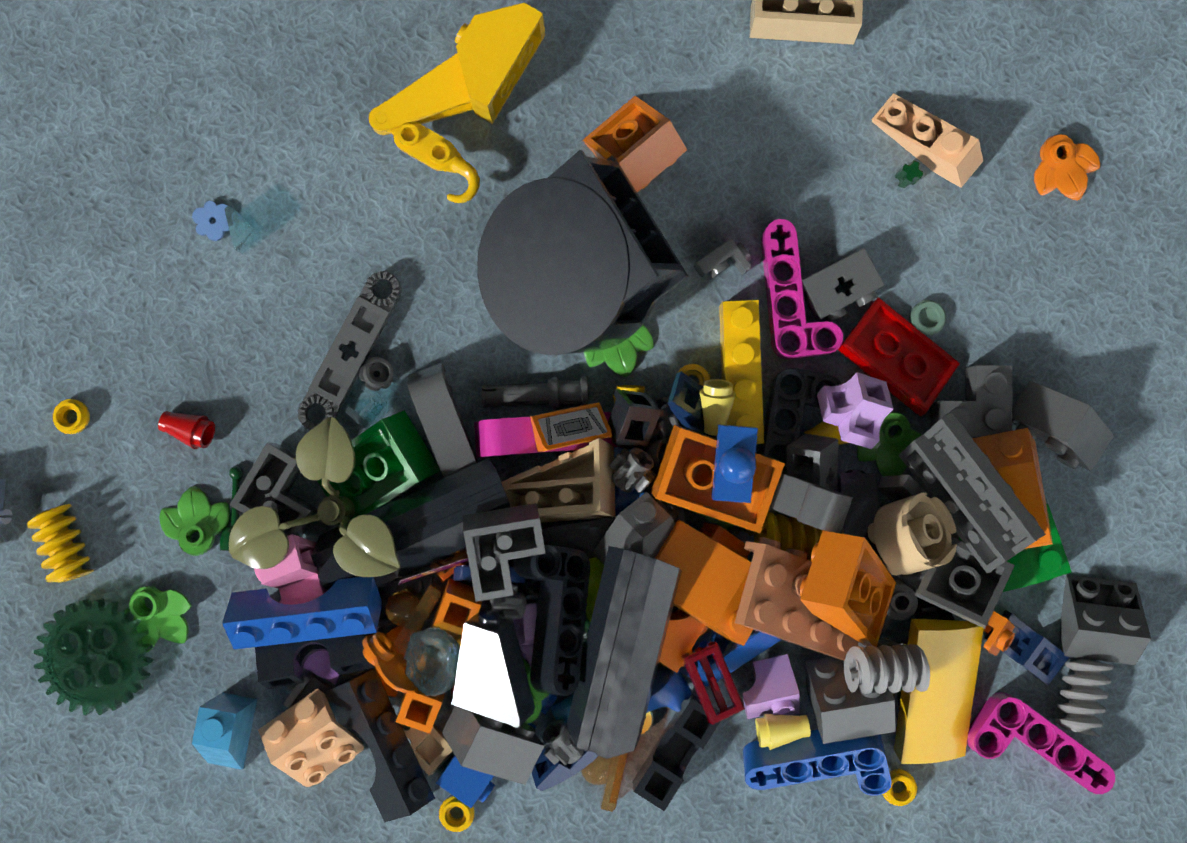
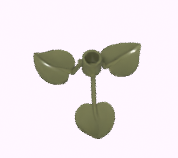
M334 417L326 418L305 434L296 450V463L303 476L309 480L322 479V486L330 494L329 497L324 498L319 503L318 513L280 524L278 513L272 507H254L238 518L229 537V553L232 558L252 568L268 569L280 564L288 553L289 540L283 530L315 521H322L327 525L341 524L339 532L343 537L335 543L333 554L336 562L344 571L360 577H378L395 572L400 568L394 538L387 524L374 515H361L352 519L355 514L354 503L346 496H339L340 491L334 489L329 483V480L336 483L345 482L351 476L355 466V453L350 437L343 425Z

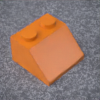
M637 96L631 98L583 139V142L598 159L607 160L611 155L614 156L637 193L647 187L656 176L667 167L673 165L687 151L670 119Z

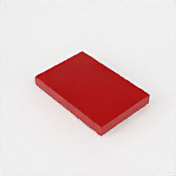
M879 297L867 309L838 349L868 375L886 381L889 392L920 417L928 411L960 365L956 359L925 334L921 333Z

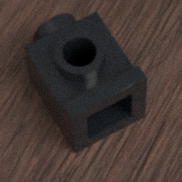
M616 389L614 393L616 401L608 420L612 433V442L626 449H631L633 446L647 448L661 409L647 393Z

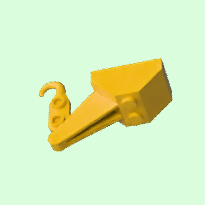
M520 3L474 15L469 25L464 23L455 38L457 53L371 110L369 123L373 130L380 135L392 134L395 144L401 151L436 171L459 173L467 179L468 189L461 195L448 194L447 200L454 203L470 201L479 190L480 177L477 170L463 159L449 140L422 124L474 110L476 115L493 124L545 37L543 13L526 3Z

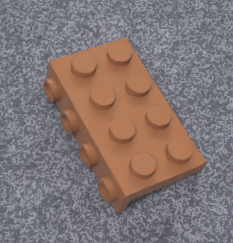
M760 537L758 543L746 541L744 549L753 552L754 555L735 623L844 661L848 650L853 646H858V641L813 615L800 600V586L802 580L808 576L812 564L811 561L807 560L809 554L792 548H787L786 551L780 549V542Z

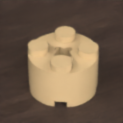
M919 493L886 504L877 511L874 523L868 526L869 539L872 543L876 544L881 558L892 575L913 574L945 565L953 559L957 544L952 545L951 534L956 533L955 523L946 505L937 497L929 498L925 496L927 493Z

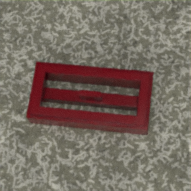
M712 641L704 648L699 647L695 649V652L691 654L686 653L681 656L708 721L712 725L745 709L717 642ZM712 654L733 703L730 707H727L706 657ZM698 660L720 712L715 713L694 663Z

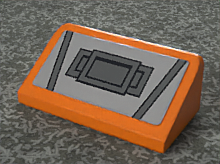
M599 402L530 416L537 452L590 442L598 438L612 437L610 426Z

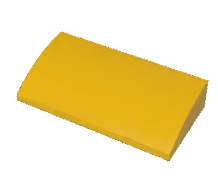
M911 619L908 645H918L924 651L930 668V684L925 692L918 691L916 687L909 693L903 691V689L901 690L894 751L901 764L937 763L965 756L984 628L969 621Z

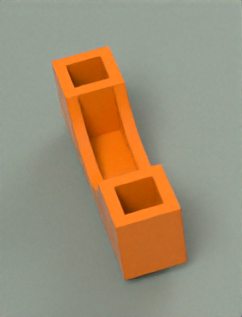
M704 523L699 532L748 560L750 551L744 549V542L719 525ZM681 609L672 612L659 663L677 673L680 667L685 665L681 656L686 653H692V647L698 637L703 635L709 627Z
M449 578L410 677V681L417 687V690L413 693H404L396 718L397 723L430 734L460 653L464 623L475 616L481 607L482 601L476 602L473 586L453 581V579Z

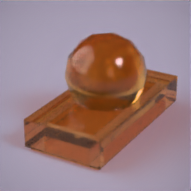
M436 583L428 587L420 601L413 593L408 591L396 592L388 599L386 604L388 619L393 624L403 627L393 643L398 653H405L410 648L443 596L444 588Z
M628 753L609 759L598 756L581 770L582 776L587 782L593 785L604 784L600 800L602 810L613 812L616 808Z

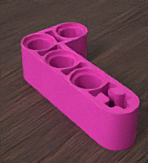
M774 220L766 227L761 237L773 351L782 359L818 357L831 354L839 349L843 342L842 330L833 322L806 323L797 232L795 226L788 220ZM776 230H779L780 235L786 236V239L781 244L782 255L773 258L772 255L779 251L777 239H771V236ZM778 264L787 266L791 273L790 279L787 281L777 279L773 272L774 266ZM780 299H787L793 304L794 312L791 316H784L778 311L777 303ZM819 330H825L831 335L832 344L829 348H823L817 343L816 334ZM783 334H792L797 339L798 344L795 351H787L782 347L781 337Z
M604 412L608 422L611 412ZM530 417L487 419L474 422L477 458L576 451L589 445V442L537 452ZM611 437L602 439L614 447H619L612 442Z
M998 692L989 697L970 723L967 745L986 759L999 757L1015 737L1076 783L1094 794L1107 793L1114 786L1115 774L1107 763L1024 702L1008 693ZM1011 702L1012 711L1010 715L1006 718H1001V706ZM1035 724H1039L1041 727L1039 735L1034 739H1030V728ZM990 731V743L987 746L980 747V736L984 732ZM1068 745V756L1063 760H1059V750L1063 746ZM1084 764L1097 773L1095 779L1081 770Z

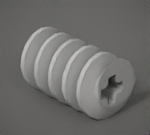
M915 644L907 646L894 645L892 647L887 645L875 647L871 645L864 648L853 646L848 650L844 660L845 680L851 693L857 690L858 684L861 692L864 694H870L873 687L879 694L886 692L887 687L892 693L899 692L901 687L907 693L912 692L915 687L918 691L925 692L930 684V668L924 651Z
M1077 658V661L1065 662V666L1074 671V675L1063 676L1062 680L1070 684L1072 688L1060 690V694L1069 699V703L1057 704V708L1067 715L1063 718H1055L1054 722L1067 730L1101 737L1091 728L1103 727V721L1095 717L1094 714L1106 712L1105 706L1098 703L1097 700L1107 699L1109 694L1099 688V685L1111 684V679L1102 674V671L1113 670L1114 666L1083 658Z

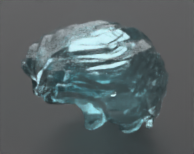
M430 627L424 631L418 630L410 636L404 654V659L407 661L406 676L426 696H436L447 692L455 685L460 653L459 644L450 634L436 627Z

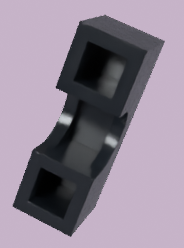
M371 633L255 647L258 682L267 689L304 683V663L311 654L317 651H328L330 666L339 675L373 669L375 666L369 663L363 655L364 647L362 643L363 639L371 635Z
M691 693L690 698L682 702L681 711L674 714L632 781L633 792L663 811L666 810L683 783V775L691 758L700 747L704 749L721 722L719 721L712 725L708 721L700 699Z

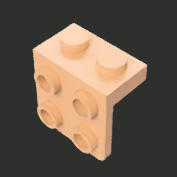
M316 689L258 729L270 763L305 787L322 782L327 775L343 764L352 761L364 749L362 741L336 721L326 695L319 689Z

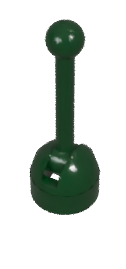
M233 466L229 470V476L232 478V500L239 490L240 478L243 476V469L239 466ZM233 507L231 526L226 528L221 534L220 551H229L230 533L239 518V510Z

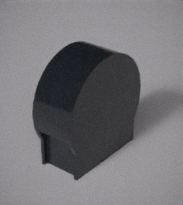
M579 150L548 178L526 183L515 189L500 202L485 226L480 240L477 259V275L481 296L496 326L517 345L529 351L546 355L601 351L624 342L644 324L656 301L688 277V274L616 158L612 155L607 160L586 157L583 150Z

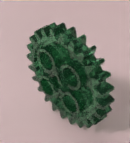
M87 598L79 601V606L75 602L66 605V612L59 610L53 613L55 621L51 620L43 624L49 633H43L36 638L44 644V647L34 650L33 653L43 657L42 662L34 665L35 669H44L45 674L38 679V682H50L51 686L47 689L46 695L56 691L60 694L56 702L57 705L68 700L70 701L69 712L79 709L82 705L83 715L87 716L94 709H96L98 715H102L108 711V708L115 711L122 707V702L127 704L134 699L133 693L143 690L144 686L139 680H145L151 675L143 667L148 666L154 661V659L144 656V652L153 648V645L143 644L142 639L149 634V631H137L136 627L140 624L141 620L135 619L131 622L128 620L131 612L130 608L118 613L117 601L109 603L105 608L104 598L94 600L93 604ZM105 628L113 635L112 644L104 639L103 631ZM70 634L77 638V649L73 648L69 643ZM89 653L90 655H96L97 660L95 658L90 659ZM110 664L118 668V679L110 674ZM75 669L83 674V684L76 681L74 677Z

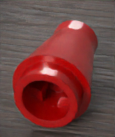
M165 411L158 421V429L171 435L192 449H198L199 447L207 448L215 434L214 422L209 421L208 417L204 415Z

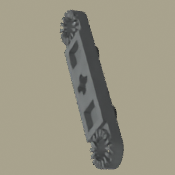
M379 271L367 279L365 286L353 304L308 388L306 396L300 404L298 419L306 429L312 430L320 424H314L308 418V410L313 404L319 403L323 405L326 409V418H336L359 375L360 367L364 366L401 297V284L393 274ZM381 280H388L392 284L393 290L390 294L391 296L387 297V299H378L374 294V287ZM352 342H355V350L359 352L357 358L350 357L345 361V353L341 351L342 346H350Z

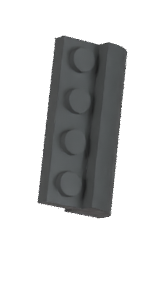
M952 412L942 417L925 434L915 439L899 454V457L929 497H937L946 505L954 520L956 533L987 574L1045 535L1034 516L1027 511L1014 494L1011 486L1000 476L987 455L980 450L967 433L966 428L957 420Z

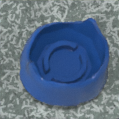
M663 665L658 666L647 713L660 707H669L676 712L681 711L682 702L688 700L691 696V689L680 670L676 673Z

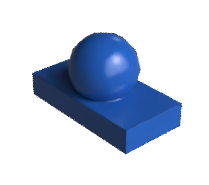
M718 424L712 489L713 500L751 503L753 476L757 468L755 453L758 428Z

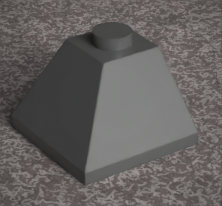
M646 492L618 514L594 549L593 554L603 565L605 564L609 546L627 549L656 558L674 528L675 522Z
M951 537L952 545L957 544L953 559L945 565L928 569L915 596L985 629L1015 565L1005 562L987 574L965 543Z

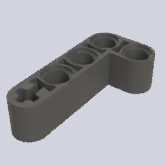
M439 363L409 374L407 385L442 475L446 478L479 463L453 398L452 387L446 379L444 373L446 370L443 364Z
M782 472L769 508L795 517L797 521L812 527L841 533L853 497Z

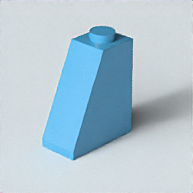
M221 693L199 706L192 745L207 763L243 770L257 699Z

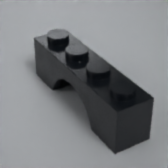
M375 668L352 676L324 691L338 723L356 731L364 739L372 752L376 766V777L374 784L369 790L384 823L410 816L435 799L401 724L396 722L397 715Z

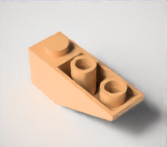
M894 93L871 119L875 125L930 170L961 188L983 162L979 139Z

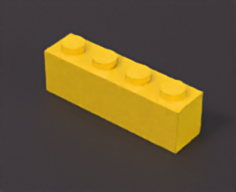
M759 300L723 301L719 306L722 380L731 382L733 384V391L736 393L726 425L758 428L756 444H764Z

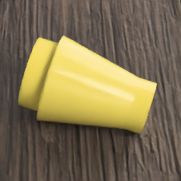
M719 379L707 380L704 382V387L700 390L704 432L706 434L717 436L718 424H727L736 395L733 391V384L729 381Z
M764 714L762 718L755 719L760 748L769 747L772 750L798 739L811 736L807 715Z

